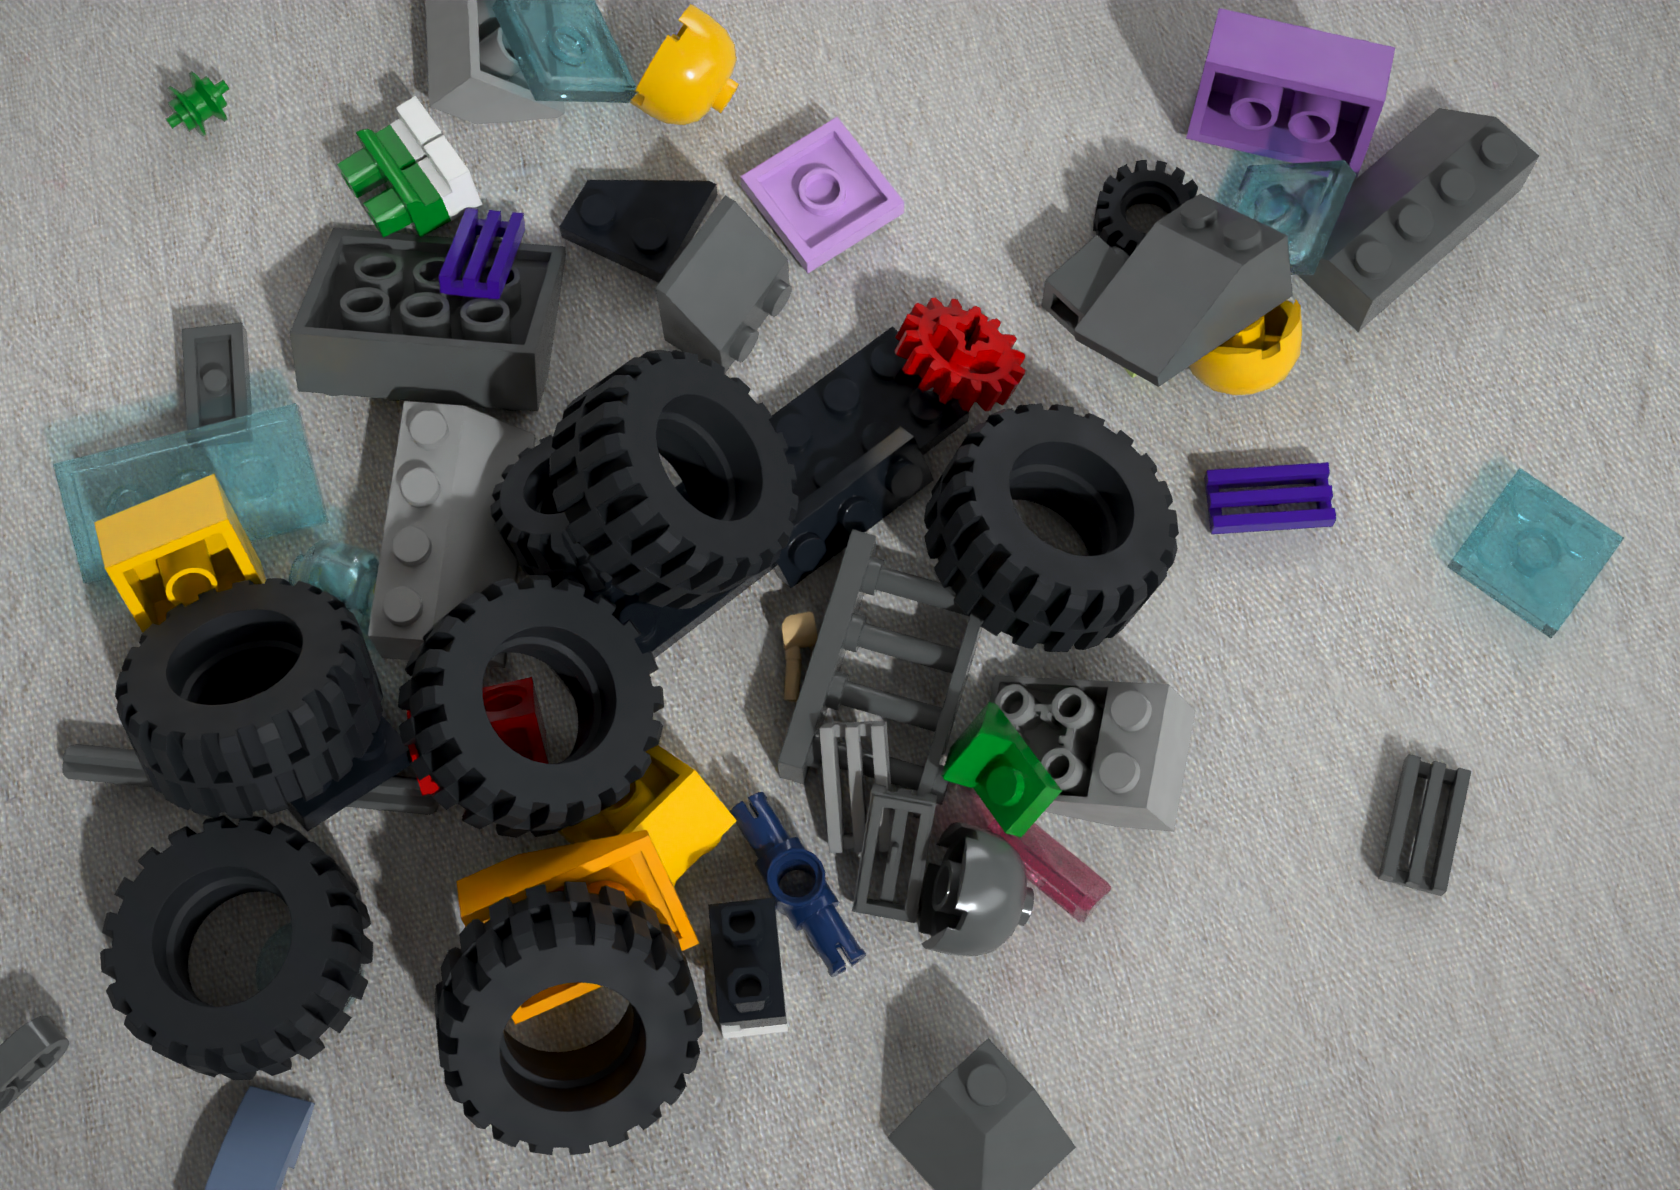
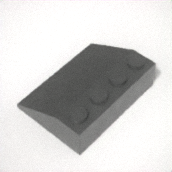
M333 228L290 331L298 391L323 393L329 396L346 395L382 398L389 401L406 400L502 408L508 411L525 410L538 412L549 374L566 248L563 246L520 243L500 299H488L440 293L439 274L453 242V237L428 235L420 237L416 234L392 233L383 238L379 231ZM478 239L474 240L471 251L469 253V256L467 258V261L465 263V266L459 279L461 281H463L464 273L466 271V268L468 266V263L470 261L471 255L473 253V250ZM501 241L493 242L488 255L489 259L478 282L487 283V278Z

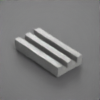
M887 721L823 723L819 729L829 853H842L844 849H854V853L862 852L867 815L861 736H871L875 784L884 785L887 791H892ZM837 737H846L853 833H845ZM886 807L882 809L876 848H880V852H888L894 820L893 809Z

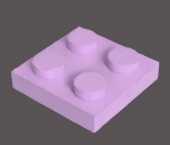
M835 117L741 176L742 189L807 274L904 213V201L838 117Z

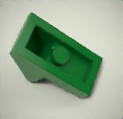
M992 702L987 703L950 747L941 773L945 781L973 788L1006 834L1022 837L1062 792L999 706Z

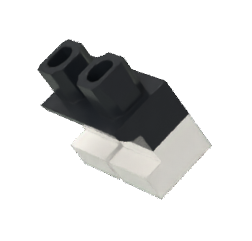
M774 897L708 904L719 1024L722 1027L723 1038L788 1032Z

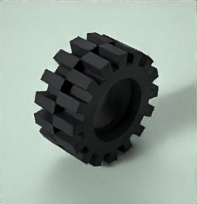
M1147 160L1136 161L1133 173H1131L1126 164L1118 168L1116 179L1111 175L1106 179L1103 190L1099 192L1093 220V231H1096V235L1107 245L1121 248L1130 257L1147 234L1135 230L1128 224L1125 215L1127 210L1135 204L1149 203L1161 207L1169 214L1179 208L1184 202L1196 197L1197 184L1192 179L1183 185L1185 172L1176 167L1172 175L1166 174L1167 162L1157 160L1154 171L1147 170Z

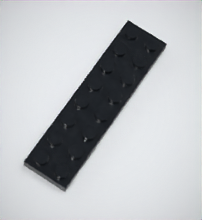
M893 326L797 396L769 419L775 432H782L787 443L788 450L785 456L788 464H794L797 482L795 487L792 488V493L798 496V504L900 427L914 436L922 455H924L968 422L969 411L962 409L958 399L952 398L946 404L941 403L939 395L932 391L933 387L925 391L918 388L922 380L918 374H905L902 369L908 359L895 354V349L900 341L895 338L898 331ZM681 482L675 488L691 504L685 485ZM771 565L769 568L705 604L699 603L692 608L675 609L667 605L659 607L639 601L638 592L633 595L625 594L611 585L612 580L605 583L604 589L591 592L590 588H585L583 596L593 600L601 594L614 603L616 609L612 615L622 624L631 619L642 634L634 639L642 654L652 651L655 659L774 568ZM547 665L572 696L570 689L561 676Z

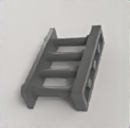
M852 529L779 756L780 778L804 785L809 767L821 768L822 755L819 728L824 723L828 708L839 710L840 706L843 705L935 732L925 767L889 756L891 784L917 791L916 796L924 797L925 793L938 795L936 804L942 805L949 781H945L941 776L944 767L942 762L981 635L982 627L980 626L984 621L972 611L966 615L970 616L960 650L866 623L867 617L858 614L864 593L875 596L877 590L962 615L966 614L954 603L953 599L956 593L950 586L943 588L941 582L884 567V560L876 558V536ZM861 647L951 673L952 678L943 708L848 681L849 674L840 672L846 650L857 653L858 648ZM838 742L840 769L848 771L846 744ZM862 749L863 775L874 778L873 752ZM913 812V817L920 819L921 814Z

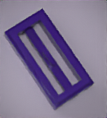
M466 208L439 274L440 293L500 299L525 232L524 213L512 212L508 222L501 220V211L489 210L486 219H479L478 209ZM476 235H479V238L471 255L470 261L464 273L463 281L459 280L461 273L471 251ZM495 237H502L503 239L487 278V283L478 282L482 271L486 267L489 259L488 255Z
M1329 462L1207 470L1204 482L1211 535L1333 527L1336 521V512L1331 504L1333 498L1332 485L1328 483L1330 475ZM1314 483V486L1245 490L1230 492L1219 491V489ZM1304 502H1316L1317 509L1222 515V508L1262 507Z

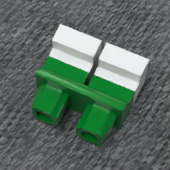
M414 96L396 107L400 119L377 133L370 129L357 131L356 134L363 148L337 164L345 183L357 199L382 184L386 187L387 190L363 203L370 219L383 238L410 224L418 235L422 237L463 215L466 208H476L482 205L470 171L446 137L442 135L441 130L418 98Z

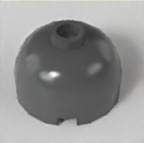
M962 822L951 823L942 833L936 844L948 848L941 866L929 863L924 876L918 910V932L931 935V938L921 944L924 949L948 955L970 957L991 953L1012 936L1017 925L1024 926L1027 923L1033 909L1034 891L1032 888L1027 887L1026 869L1020 855L1002 836L974 825Z

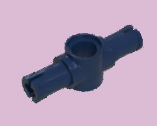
M764 792L755 793L748 797V800L750 801V808L757 818L751 815L743 801L734 806L729 812L737 820L735 823L758 858L755 862V867L768 886L770 898L774 897L776 909L788 917L795 930L803 929L826 965L829 975L831 977L838 976L846 971V963L837 951L838 949L842 951L851 967L860 962L867 954L859 946L836 910L840 902L826 882L822 862L814 853L805 849L798 837L791 838L768 803ZM802 870L814 878L815 885L805 896L790 897L779 888L782 877L791 871Z

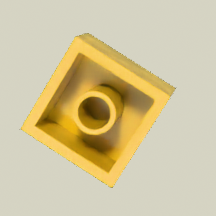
M215 474L94 522L104 568L142 632L153 623L160 625L166 620V613L182 603L184 606H187L199 600L198 594L214 588L217 592L232 588V583L251 580L254 584H265L266 582L261 561Z

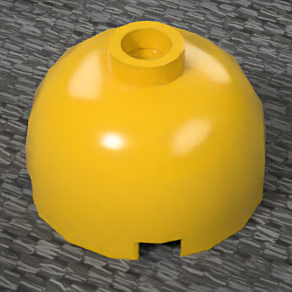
M690 4L678 19V21L683 23L678 34L667 35L635 90L638 93L630 102L649 116L667 124L686 125L697 122L711 108L722 113L739 86V83L731 79L737 61L733 40L720 23L693 4Z
M1288 300L1284 301L1190 365L1189 369L1192 374L1213 391L1235 396L1252 395L1272 388L1287 377L1300 356L1302 342L1300 304L1297 300H1295L1294 304Z

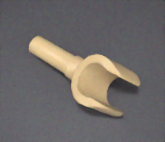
M812 612L789 615L782 623V640L786 660L785 701L796 702L800 694L802 665L800 648L815 646L818 638L815 618Z

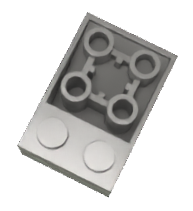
M995 675L989 702L999 706L1062 790L1044 812L1114 827L1174 832L1196 710L1169 684ZM971 788L970 794L973 797L980 798L975 790Z

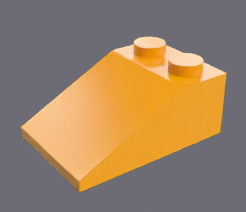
M648 830L517 854L456 881L460 917L465 927L473 919H479L483 923L487 922L490 919L489 906L505 897H509L513 904L526 899V888L545 884L548 893L564 891L565 881L586 882L589 893L599 894L601 887L605 885L624 891L628 907L634 901L641 900L656 911L659 923L670 926L678 938L681 951L699 944L697 935ZM577 982L550 987L525 1001L511 1017L516 1025L602 986Z

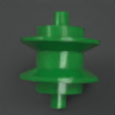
M191 71L189 73L191 87L184 92H180L171 86L167 88L172 97L168 105L173 114L165 120L172 129L181 123L188 132L195 128L204 137L206 135L204 121L211 116H215L224 122L228 120L223 111L227 103L222 94L228 91L229 87L223 79L214 85L207 76L200 79Z

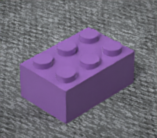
M1219 8L1186 139L1357 178L1385 103L1395 47Z

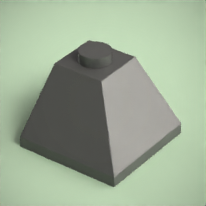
M989 1038L945 1077L888 1137V1140L933 1190H1032L1076 1148L1035 1088Z

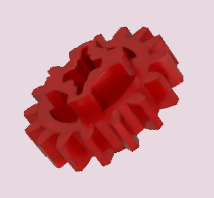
M936 297L931 298L927 306L916 303L910 314H907L895 337L900 341L895 349V354L908 359L902 370L905 374H918L922 378L918 388L925 391L933 387L932 391L939 395V401L944 404L950 399L952 400V398L958 399L960 406L965 411H969L974 402H977L986 412L991 411L995 402L1002 406L1005 405L1025 374L1026 370L1021 367L1025 354L1012 349L1017 340L1015 335L1001 334L998 331L1001 324L1000 320L996 318L987 321L988 317L981 313V308L978 306L965 311L962 309L958 299L953 298L947 307H944Z

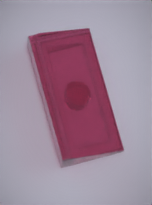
M996 819L988 826L987 830L1002 836L1018 852L1026 869L1027 880L1078 922L1082 921L1084 923L1110 892L1111 886L1108 882L1035 823L1022 837L1006 834Z

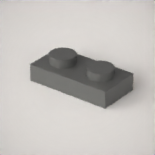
M243 323L182 329L187 440L194 449L254 442L248 339Z

